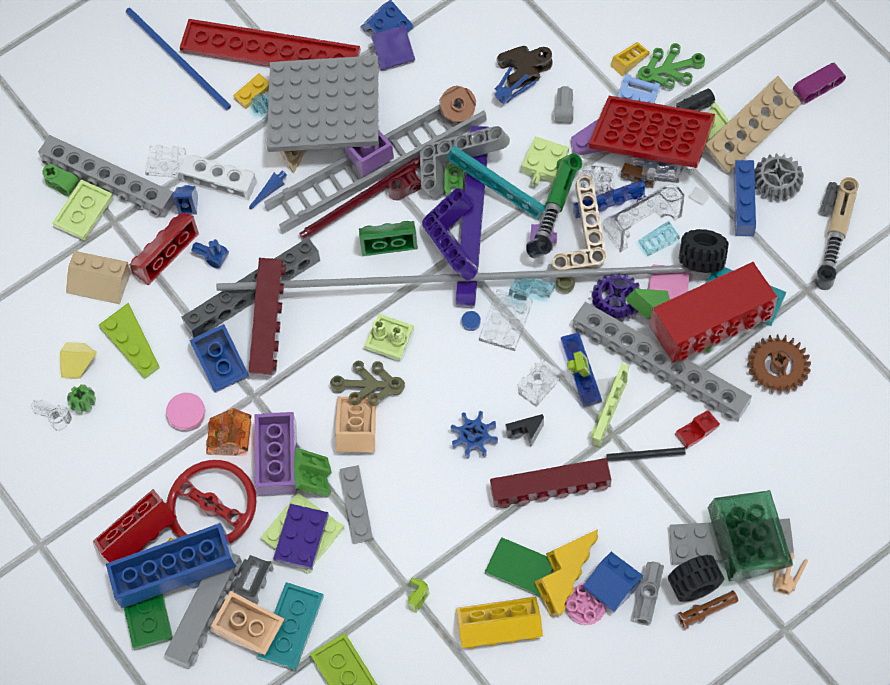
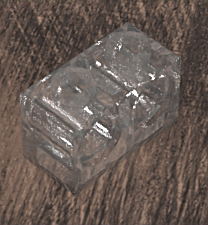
M582 165L578 172V177L583 174L591 176L596 195L603 197L614 196L616 168ZM579 182L582 188L589 187L588 182Z

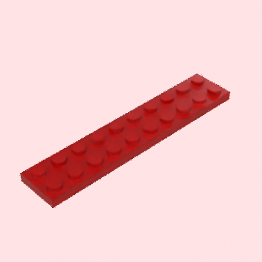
M188 19L179 47L180 52L270 66V62L359 57L361 51L358 45Z

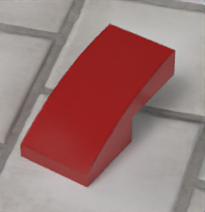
M707 410L694 417L691 423L678 429L675 435L685 448L688 449L717 429L720 423Z

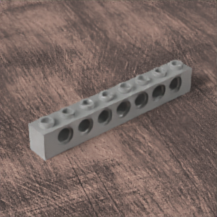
M49 135L38 150L41 161L45 165L53 164L74 174L79 180L82 179L117 195L125 202H132L140 209L145 208L155 216L160 215L165 218L175 204L173 191L54 136Z

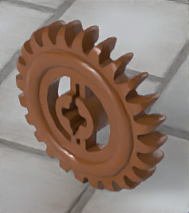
M779 334L776 335L775 340L769 335L768 342L762 338L761 345L756 342V349L751 348L750 353L752 355H748L749 362L747 366L751 368L748 373L753 375L752 380H758L757 386L764 385L765 391L771 388V393L778 390L779 394H782L783 390L790 393V388L797 390V385L803 386V381L808 380V375L806 374L811 372V369L808 368L811 366V361H807L810 358L809 354L804 355L806 348L799 350L801 342L793 345L794 338L787 342V335L780 340ZM770 355L772 356L770 370L779 377L770 374L765 368V360ZM790 358L793 363V370L787 375L786 370Z

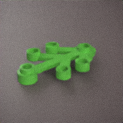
M673 43L662 66L655 68L658 60H661L664 55L662 48H655L649 64L642 66L638 70V78L647 82L654 81L660 83L667 89L675 87V79L688 85L692 82V74L690 72L681 73L676 70L692 66L694 69H702L705 65V57L701 53H695L689 59L672 63L676 55H679L681 51V46L678 43ZM663 73H664V74L669 75V76H671V77L664 78V77L659 76V74H663Z

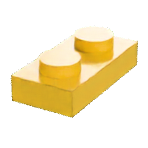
M258 73L233 95L234 100L247 109L269 90V81Z

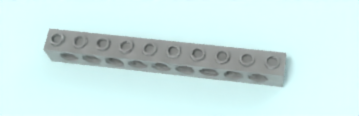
M584 302L573 318L572 327L579 334H585L595 343L605 345L609 351L619 353L628 362L640 365L644 371H650L660 380L668 381L676 389L689 393L693 399L705 402L709 408L719 410L728 419L739 421L750 405L752 395L688 359L678 360L673 363L661 344L587 302ZM596 323L598 326L592 327L590 324ZM610 332V333H613V334H615V335H614V336H608V335H606V334ZM629 342L631 345L626 346L622 343ZM645 351L648 354L641 355L639 352ZM656 361H663L664 364H657ZM679 370L681 373L675 374L672 371ZM694 379L698 383L693 384L689 380ZM707 389H712V390H714L715 392H714V393H708L706 390H707ZM727 398L730 399L732 402L726 403L723 401V399Z

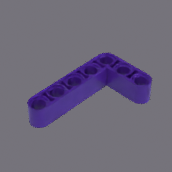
M457 188L424 217L422 226L453 270L465 280H471L477 274V267L449 228L471 209L474 201L465 191Z

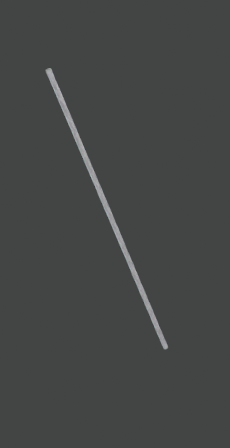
M683 265L477 273L471 280H465L459 274L289 280L281 281V283H284V288L610 276L611 273L613 275L618 273L621 275L695 271H691ZM257 282L216 283V290L256 289Z

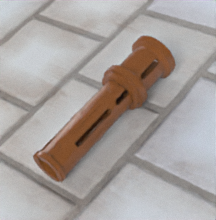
M731 590L705 604H695L691 609L683 613L678 612L677 617L681 626L686 630L689 628V625L698 621L703 622L706 616L735 602L737 603L739 600L735 591ZM722 601H725V602H723V603H721V604H719V605H717V606L711 607V606H713V605H715V604H717V603H720V602H722Z

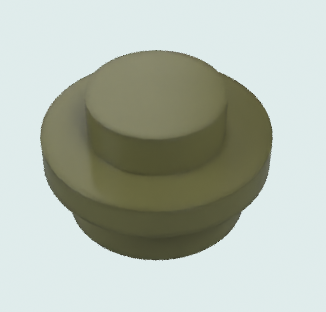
M572 277L557 278L556 288L560 292L569 293L574 289L575 281Z

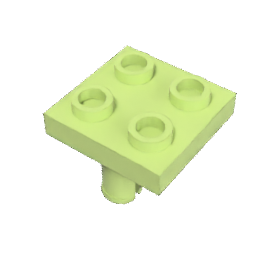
M378 314L373 322V327L364 348L400 361L414 331V325Z

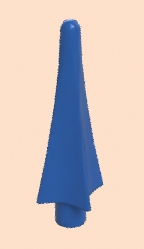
M283 170L278 175L273 172L264 188L250 204L249 209H253L263 199L285 185L283 179L287 174Z

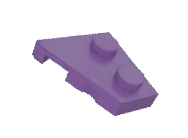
M599 119L571 137L574 153L584 155L602 152L589 149V141Z

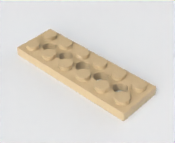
M776 76L707 141L706 151L726 174L734 168L735 160H743L801 102L783 80ZM774 97H777L779 99V106H776L773 103ZM762 108L767 110V118L762 116ZM750 120H753L755 122V129H752L749 126ZM738 131L743 133V141L737 138ZM725 143L731 145V152L725 150Z

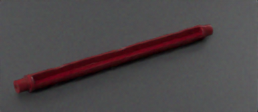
M420 156L416 159L413 158L410 162L313 224L305 227L299 233L301 239L304 240L307 237H312L321 229L386 189L390 179L410 168H420Z

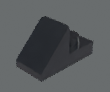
M540 414L505 424L507 438H520L527 434L530 446H532L544 426V416Z

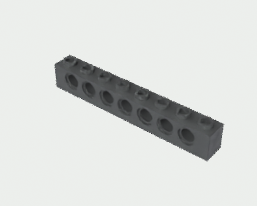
M309 237L274 258L282 259L283 264H286L285 276H282L281 281H289L321 261L319 250ZM258 269L236 283L257 282ZM256 289L221 291L181 317L185 328L192 338L214 329L255 303Z

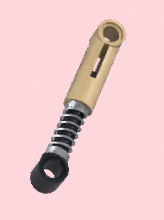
M852 177L843 178L839 185L827 232L828 242L825 247L824 259L815 278V284L821 290L832 288L835 282L836 259L839 258L837 255L840 254L841 242L847 235L859 188L858 181ZM843 201L847 202L844 212L841 211Z

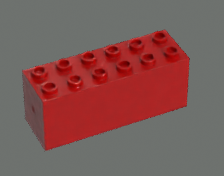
M751 262L653 307L649 327L673 363L678 360L683 361L695 352L700 353L712 344L717 345L727 337H734L744 329L749 330L761 321L766 322L771 319L778 296L755 263Z

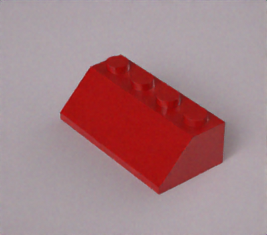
M179 213L176 217L172 218L169 225L164 230L159 231L156 238L151 243H148L138 256L131 260L129 266L132 273L147 285H150L199 235L194 216L192 214Z
M152 489L96 537L93 542L101 555L110 563L142 551L144 545L156 539L159 532L165 527L171 526L177 516L159 494Z

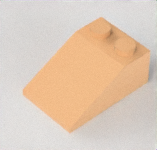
M337 397L336 452H375L376 406L369 404L368 397L362 399L358 405L350 404L349 397Z
M230 591L211 625V632L232 643L266 655L284 618Z

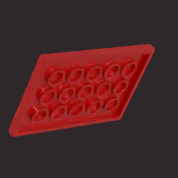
M609 95L589 141V149L698 168L715 121V114Z

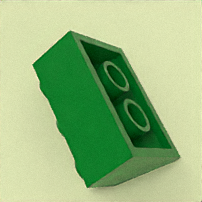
M402 221L394 224L384 223L379 226L367 225L359 228L362 257L418 249L414 221Z

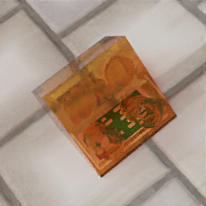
M232 408L211 417L208 422L206 454L237 456L247 452L252 415Z

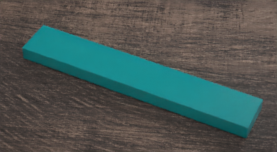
M453 145L446 157L448 161L535 219H540L546 209L543 204Z

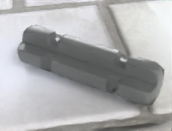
M836 182L828 183L822 201L823 205H821L819 210L823 216L830 215L839 188Z

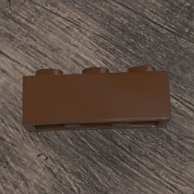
M625 162L620 177L624 180L644 185L647 188H653L658 173Z

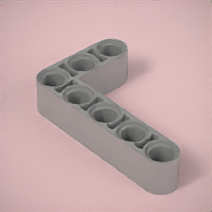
M493 126L423 146L420 151L422 189L432 199H438L443 195V165L451 163L446 157L453 145L469 156L475 157L506 148L510 143L509 136L500 126Z

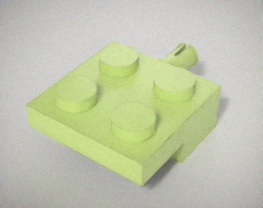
M535 136L521 166L523 174L533 177L530 184L532 186L535 184V187H537L540 179L553 183L557 173V161L568 155L569 147Z

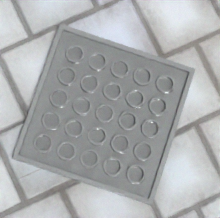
M378 55L270 62L268 152L379 146Z

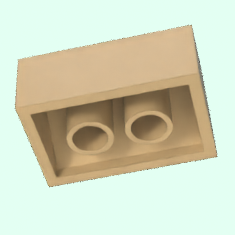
M74 251L68 265L66 293L120 304L131 274L128 262Z

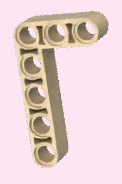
M587 174L580 175L575 184L586 249L556 254L551 262L552 270L597 268L602 266L606 259L594 182L592 177ZM587 181L589 187L582 188L579 182ZM590 199L592 205L589 207L585 206L582 201ZM592 217L596 223L589 225L586 222V218ZM595 235L598 237L599 242L592 243L589 237ZM598 253L601 255L602 260L596 262L593 260L592 255ZM579 256L584 262L578 265L573 259ZM561 259L564 261L565 266L559 268L555 265V261Z

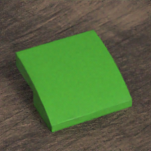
M297 448L294 456L296 489L323 497L329 496L331 490L327 477L332 471L328 457Z

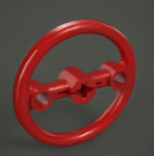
M207 460L192 465L178 476L169 491L166 502L176 515V500L180 495L186 500H193L198 503L207 515L212 517L218 515L225 519L234 528L231 533L227 534L231 544L249 528L255 515L257 499L252 481L241 468L228 461ZM210 469H221L233 473L243 483L247 493L245 513L223 505L222 501L212 492H201L189 479L202 471ZM191 487L190 492L187 493V494H184L185 490H186L187 488ZM204 500H206L208 503L215 504L219 509H217L213 505H208ZM235 515H239L236 521L231 522ZM177 518L174 519L170 527L179 538L188 535L181 528Z

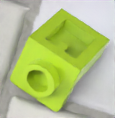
M412 577L410 585L416 591H412L409 595L408 605L410 610L417 613L430 592L425 581L420 578L416 580Z

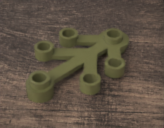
M360 360L353 363V371L361 375L365 380H349L339 375L334 376L330 380V388L335 393L343 392L346 387L364 388L360 392L350 393L349 402L352 405L360 404L361 400L368 396L369 404L377 406L388 395H399L405 389L404 380L400 377H392L384 370L383 363L380 361L372 364V372L379 374L384 381H378L364 368V363ZM376 389H383L379 393H372Z

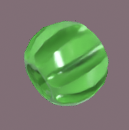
M80 384L79 387H72V392H69L67 395L68 406L72 410H76L77 413H83L85 410L90 411L92 409L91 405H95L96 402L95 392L91 387H87L84 384Z

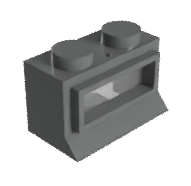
M252 555L249 556L248 560L244 559L241 565L242 573L240 577L235 578L232 585L234 593L258 604L259 599L257 595L261 587L265 588L267 573L268 571L273 572L272 562Z

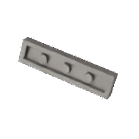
M359 465L341 468L340 474L353 543L373 541Z

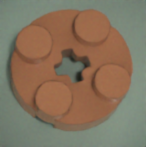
M457 85L445 90L439 99L440 111L450 122H463L474 114L476 98L470 89ZM455 99L462 102L460 105L461 109L454 107Z

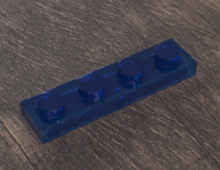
M643 180L597 195L598 210L601 212L608 207L619 206L626 201L641 198L645 195ZM590 199L582 201L585 206L589 207L592 205ZM578 202L573 204V214L576 219L580 218Z
M579 332L560 338L567 361L575 360L574 353L579 351L587 357ZM589 360V376L583 377L579 372L572 374L583 407L602 403Z

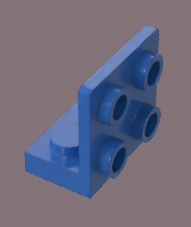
M389 0L381 5L360 27L364 32L371 29L376 34L405 25L408 33L413 28V24L394 2Z

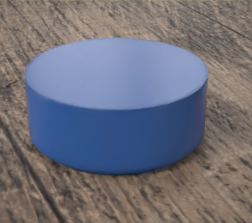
M468 311L463 314L462 326L466 330L474 331L479 328L481 318L477 312Z

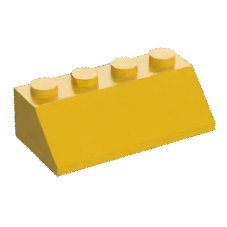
M536 596L456 608L462 648L472 649L481 645L493 646L501 642L513 643L522 639L534 640L538 637H543L541 614Z

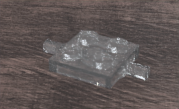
M631 157V165L642 166V180L679 183L680 174L683 170L694 171L692 167Z

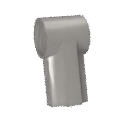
M569 86L557 88L555 121L573 122V89L569 88Z

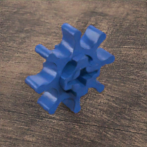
M483 411L478 412V417L475 420L468 419L466 413L463 412L461 416L465 422L464 425L458 427L452 424L450 426L452 433L460 435L457 440L452 441V447L456 448L459 445H465L467 447L465 451L466 458H470V452L473 449H479L483 457H486L487 450L484 448V445L488 442L495 445L498 444V437L488 434L490 430L496 428V421H492L489 424L482 423Z

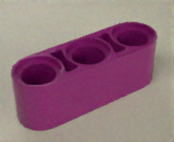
M833 62L798 81L792 89L805 104L843 83L846 75Z

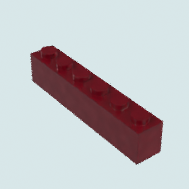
M259 257L249 373L273 375V371H277L278 360H274L275 352L279 351V341L276 340V334L280 333L281 322L278 321V314H282L283 302H279L280 295L284 294V283H281V278L286 273V264H283L282 259Z
M607 458L491 478L490 489L494 508L499 507L503 509L513 504L525 505L535 500L547 501L552 497L564 498L574 493L585 494L590 490L603 491L611 487L612 479Z

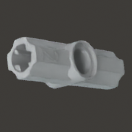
M658 562L646 563L634 621L639 624L646 625L652 622L664 565ZM651 590L654 592V595L647 596L644 594V591Z

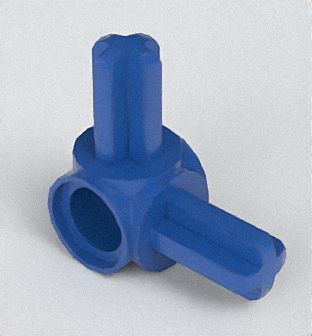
M216 239L209 241V247L198 242L192 245L191 251L205 257L206 262L217 269L221 268L229 254V250L220 245Z

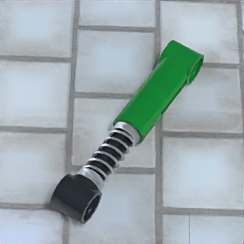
M571 153L557 161V173L545 203V213L533 240L526 244V252L533 259L544 256L552 250L550 235L555 226L554 223L557 221V214L562 212L576 172L582 168L583 164L581 157L576 153Z

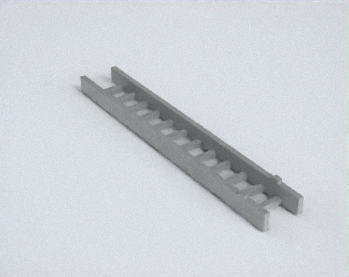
M455 99V100H454L455 103L453 104L454 107H457L458 109H461V108L459 107V105H461L462 102H461V101H457V100ZM439 105L384 135L401 155L399 158L385 163L381 168L373 170L370 174L358 179L350 167L353 163L347 155L289 188L286 187L282 192L264 201L267 211H270L281 204L291 217L279 224L280 231L284 234L383 179L410 162L413 158H418L423 146L460 136L469 131L471 126H478L487 120L486 112L483 110L452 127L442 115ZM437 117L447 128V131L438 136L428 124V122ZM421 126L426 129L432 138L424 144H421L412 132ZM408 134L416 148L405 153L397 140ZM344 169L354 181V183L345 188L340 185L334 176ZM330 178L338 191L327 197L319 183ZM314 187L322 200L311 206L302 192ZM298 195L307 209H302L295 215L286 201Z

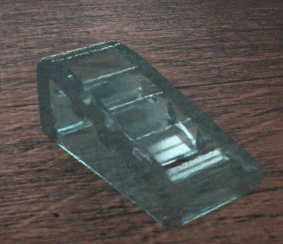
M667 221L639 239L638 243L646 255L650 256L680 239V236L670 221ZM669 231L671 236L668 237L665 232ZM662 234L665 240L662 241L658 235ZM656 238L659 244L655 245L652 239ZM649 241L652 248L649 249L645 242Z

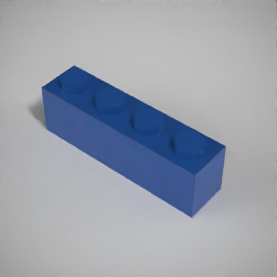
M735 160V236H754L755 234L754 160Z

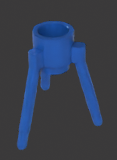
M509 67L500 83L494 88L496 90L494 96L504 105L536 84V81H532L512 94V91L528 78V75L526 74L510 89L506 85L502 87L512 71V67Z

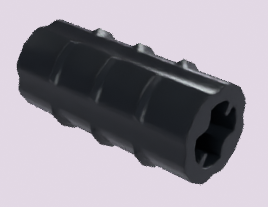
M707 88L676 103V107L700 111L715 103V96L711 89Z

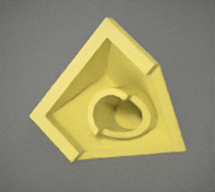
M66 342L60 350L61 377L81 379V375L95 357L97 351L86 343Z

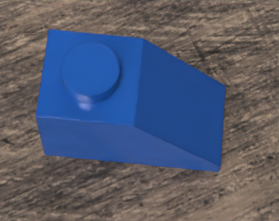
M190 185L176 187L173 199L178 214L197 215L198 194L196 187Z

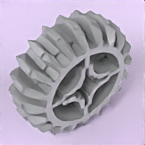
M778 153L775 154V157L771 154L767 158L763 157L754 169L755 188H759V194L765 193V198L771 196L772 201L775 198L781 201L782 197L786 200L790 196L794 197L796 192L800 191L804 181V172H802V166H798V160L792 161V156L786 158L785 153L782 157Z

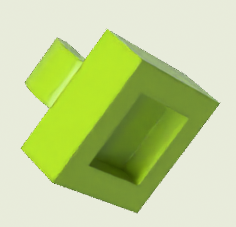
M581 351L574 353L575 360L567 362L568 370H571L572 374L579 372L583 377L589 376L590 370L587 357Z

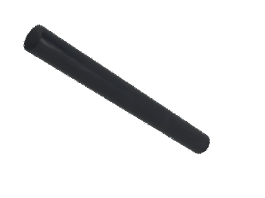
M685 447L609 453L606 454V458L609 462L686 455Z

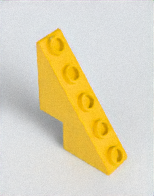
M598 529L546 553L554 572L534 582L550 617L557 614L561 616L565 611V602L574 591V582L581 576V567L589 559V550L598 539Z

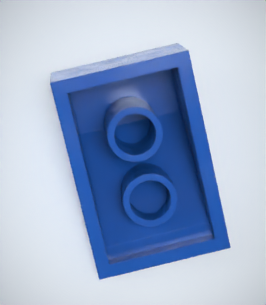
M225 324L189 340L214 392L249 376Z

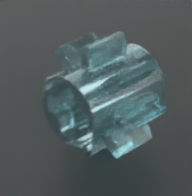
M261 92L251 99L253 104L250 107L254 113L259 112L263 115L268 112L269 94L264 95Z

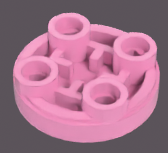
M180 393L174 396L166 408L169 423L173 428L179 430L198 429L206 412L201 398L193 393Z
M580 583L574 588L572 595L567 598L566 611L574 622L581 625H592L604 616L606 606L582 588L585 583Z

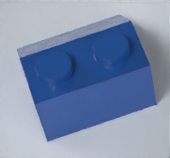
M611 551L598 564L582 588L615 612L637 590L644 575Z

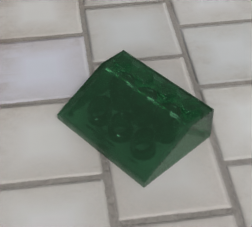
M770 490L716 497L712 500L707 509L729 582L754 578L793 565Z

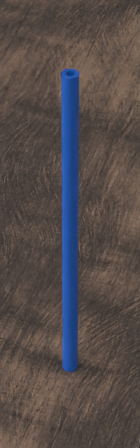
M132 8L126 9L125 12L225 110L231 108V104Z

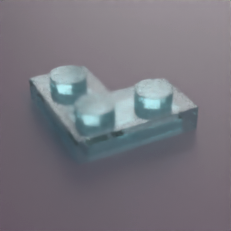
M538 278L515 279L509 289L508 296L514 297L516 300L527 301L531 293L537 294V296L542 298H550L554 291L555 283Z

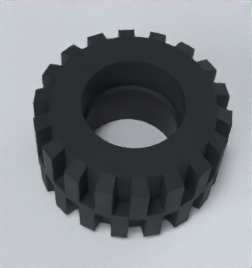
M707 229L689 230L681 238L679 262L689 270L698 273L721 271L726 265L729 242L724 236L715 231Z
M712 555L692 558L677 566L668 575V581L680 602H689L702 598L716 590L725 580Z

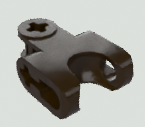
M519 46L500 53L496 59L499 67L502 69L509 67L517 69L506 80L509 89L526 74L528 78L516 89L524 87L534 80L537 82L541 77L539 73L550 70L553 65L552 51L544 46L529 51L527 46Z

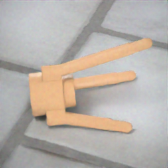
M794 553L790 554L786 573L781 574L780 577L779 559H774L773 586H776L775 590L784 594H791L792 591H795L796 585L808 563V559L803 561L794 580H792L793 577L790 575Z

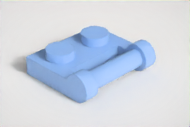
M625 74L617 97L655 103L661 84L657 82L655 84ZM629 84L638 87H642L648 90H652V93L640 91L634 88H630L628 86Z

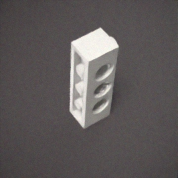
M186 154L178 172L182 182L248 201L257 183L255 173L248 169H238L233 165H224L216 160L203 159L198 155Z

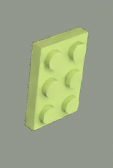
M80 180L52 222L53 226L85 241L113 199V194Z

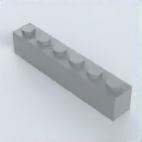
M233 553L237 567L201 580L164 654L167 661L186 669H190L191 665L197 662L198 651L207 641V633L225 601L227 592L233 589L232 585L236 574L239 575L241 572L242 560L239 555Z

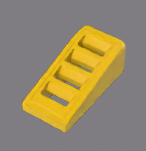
M636 42L613 56L611 67L621 76H624L650 54V51L639 42Z

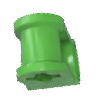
M53 164L45 166L42 170L46 185L65 196H69L79 183V179L74 174Z

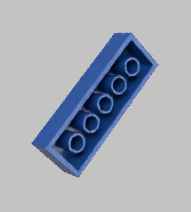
M221 523L106 564L114 598L121 608L237 567L227 533Z

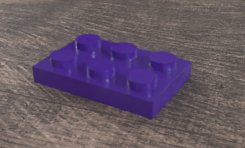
M290 503L273 557L274 561L313 570L329 513Z

